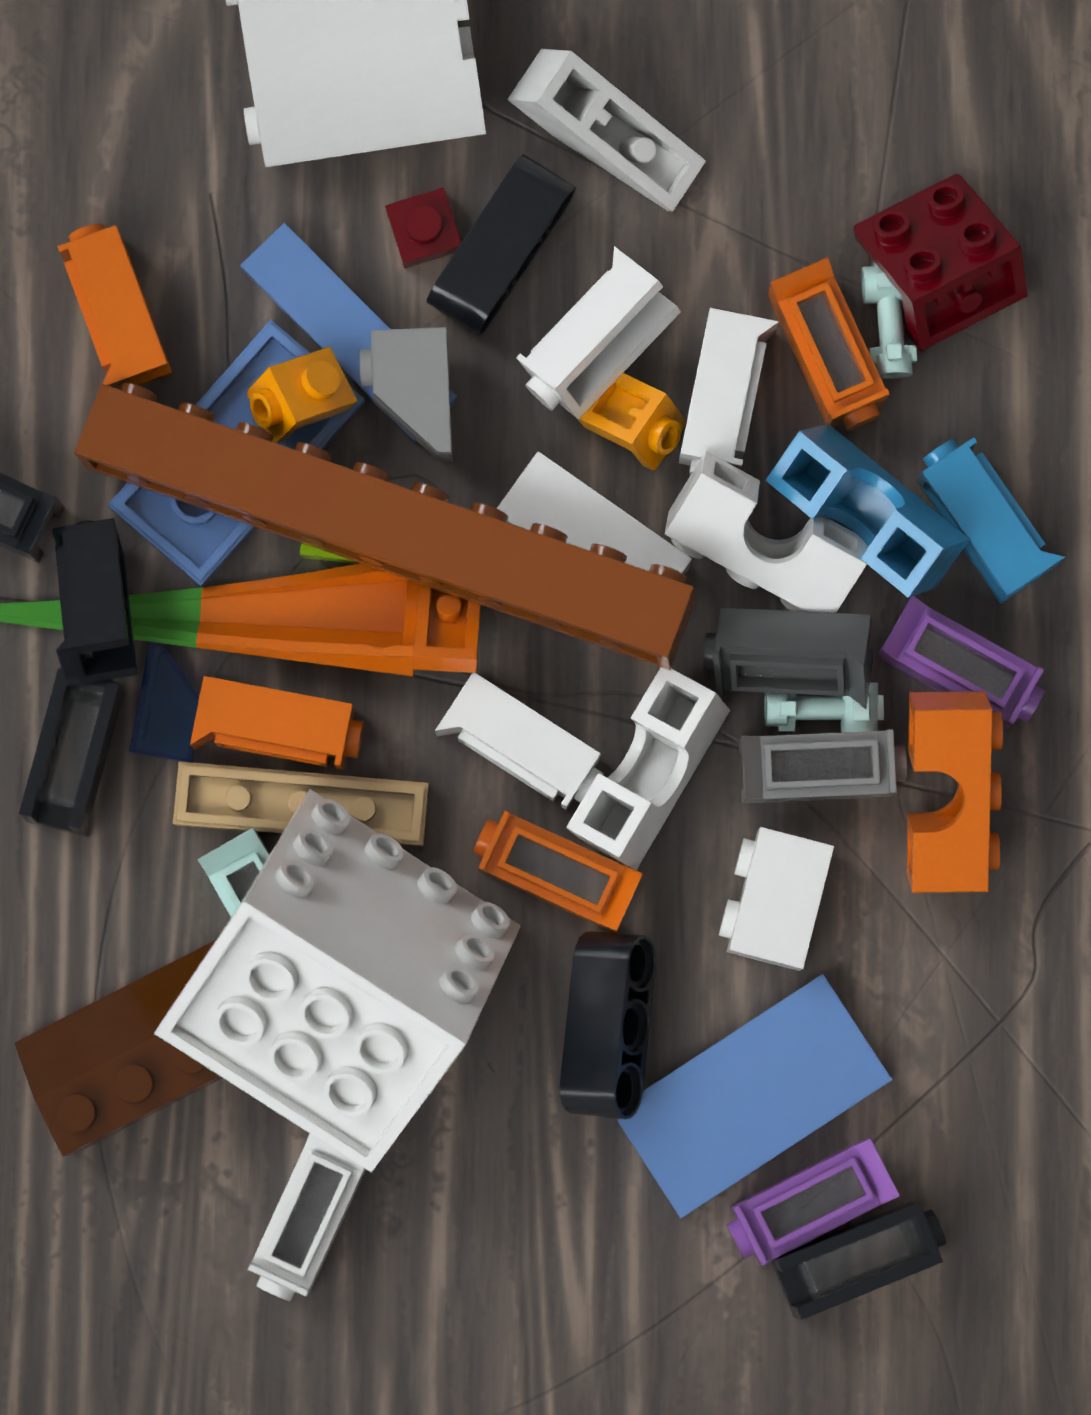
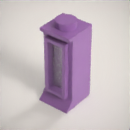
M915 596L910 597L905 604L887 640L876 658L937 692L985 691L992 707V712L1002 713L1003 729L1005 730L1014 725L1017 718L1027 723L1045 693L1043 688L1036 685L1044 669L1035 667L933 610Z
M864 1138L732 1205L731 1208L737 1219L726 1225L743 1259L755 1254L758 1262L763 1266L769 1261L900 1195L871 1138Z

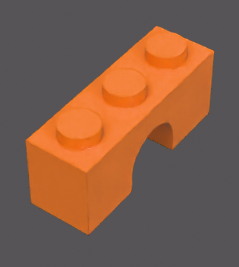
M985 691L909 692L908 753L914 772H942L958 782L956 794L943 808L933 812L907 813L906 873L912 893L988 892L989 870H999L1000 839L998 833H990V810L1001 809L1002 787L1000 773L991 772V750L1002 749L1003 720L1001 712H992V707Z

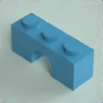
M829 424L799 431L765 480L810 518H831L854 531L868 546L860 559L908 598L936 588L970 541L965 534Z

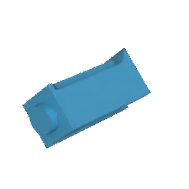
M973 437L960 447L954 439H950L922 459L928 468L922 471L916 482L936 511L970 539L963 550L1001 604L1058 566L1066 556L1041 551L1046 545L985 455L980 452L975 456L972 450L977 444L976 439Z

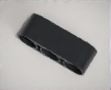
M525 154L521 155L436 280L426 303L477 336H480L490 325L567 209L575 194L576 187Z
M588 931L579 937L575 946L560 1076L561 1103L564 1109L571 1114L626 1120L636 1114L641 1104L656 971L655 948L651 939L645 935Z

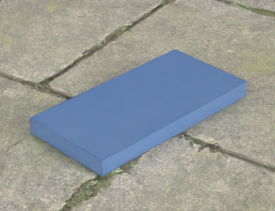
M270 320L198 401L196 406L213 413L216 416L215 423L233 429L237 428L239 422L260 427L252 416L247 390L268 367L309 354L310 352L275 322ZM352 389L357 402L348 411L298 428L286 441L278 444L295 449L297 442H302L325 450L365 404V399ZM126 483L107 505L109 509L200 587L207 585L256 529L254 526L130 483Z
M821 974L645 1089L636 1114L626 1120H616L681 1219L892 1081V1078L825 976Z

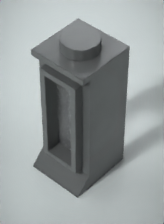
M720 608L716 633H706L704 670L714 671L716 693L719 697H723L724 690L850 696L866 709L873 664V649H868L872 624L871 614Z

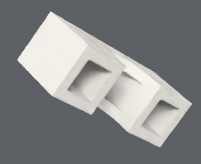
M705 451L668 512L665 535L669 536L672 543L686 555L696 559H702L705 556L726 568L728 575L739 584L751 589H757L760 586L780 597L782 604L790 611L836 613L867 565L860 559L868 548L867 544L856 533L827 517L810 518L798 534L788 539L774 540L760 535L753 529L748 520V517L757 505L760 480Z
M660 667L631 716L636 725V730L625 758L610 776L605 777L600 773L597 774L566 828L584 844L626 867L637 870L729 714L730 709L714 691L673 669L667 670Z

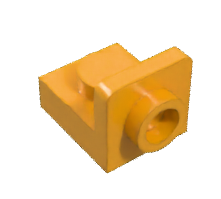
M622 373L579 418V422L584 428L630 450L642 466L652 471L656 470L664 457L675 449L687 423L666 393L625 373Z

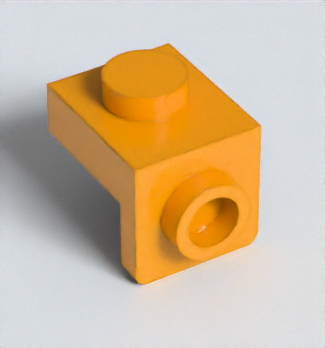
M331 347L268 367L247 390L250 410L255 422L274 436L272 442L276 444L286 441L296 429L344 413L357 402Z

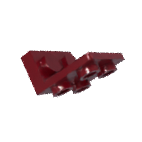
M954 174L863 220L853 227L855 239L901 294L908 336L920 351L1028 296L1021 245L959 174Z

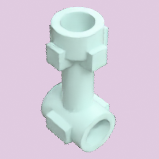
M874 262L873 266L862 267L863 303H877L880 346L869 348V353L881 379L909 377L913 375L912 364L917 362L916 345H904L902 297L885 273Z
M870 682L867 708L865 709L850 696L765 693V726H778V731H795L796 720H841V733L878 731V720H884V695H878V682Z

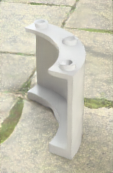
M226 0L227 6H239L254 107L244 108L245 125L249 145L261 144L265 167L486 134L470 26L458 28L457 21L470 19L467 0Z

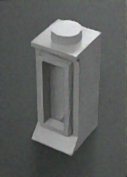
M893 729L886 731L775 736L742 735L739 740V754H742L743 768L742 804L892 797L897 793L896 782H906L907 779L905 745H894Z

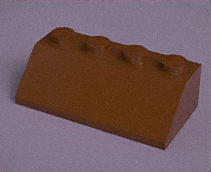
M215 941L15 1042L33 1098L62 1157L74 1155L223 1078L154 1034Z

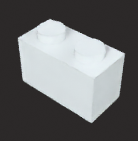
M763 827L758 829L755 841L743 838L734 875L745 877L740 901L727 900L719 930V936L730 938L726 952L797 971L802 970L834 846Z

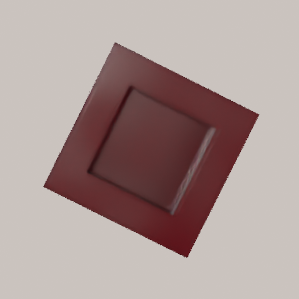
M444 187L385 205L404 269L453 254L462 243Z

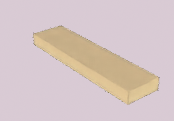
M179 761L173 824L177 826L247 831L254 828L258 833L282 834L298 806L311 789L325 799L338 802L351 816L377 833H383L392 837L400 845L424 847L429 783Z

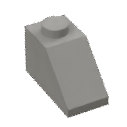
M447 328L371 330V349H360L361 387L373 386L376 405L440 463L453 462Z

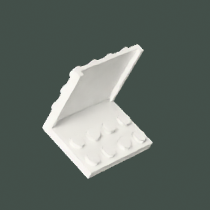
M310 789L298 806L238 909L185 985L154 1034L369 1172H372L466 1045L521 925L510 919L499 906L490 902H484L456 884L453 878L443 870L430 867L405 851L392 837L383 833H377L351 816L338 802L325 799Z

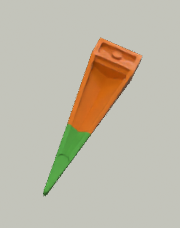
M361 563L255 581L129 595L134 640L413 676L414 670L476 673L480 604ZM60 600L0 603V622L63 630Z

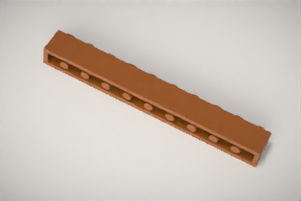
M124 382L120 390L104 384L100 385L74 454L86 469L671 670L696 602L694 586L685 584L687 576L675 569L652 564L650 570L647 571L626 563L627 556L614 548L593 543L590 550H586L566 543L568 536L565 533L539 523H532L530 530L507 523L508 515L494 507L473 503L471 510L449 503V495L433 486L415 482L411 490L390 483L389 479L391 476L372 465L356 462L352 470L330 462L332 455L316 446L297 442L295 449L276 444L272 442L274 436L270 432L255 425L239 422L237 428L233 429L215 423L216 416L199 406L181 402L177 410L157 403L158 396L155 393L135 384Z

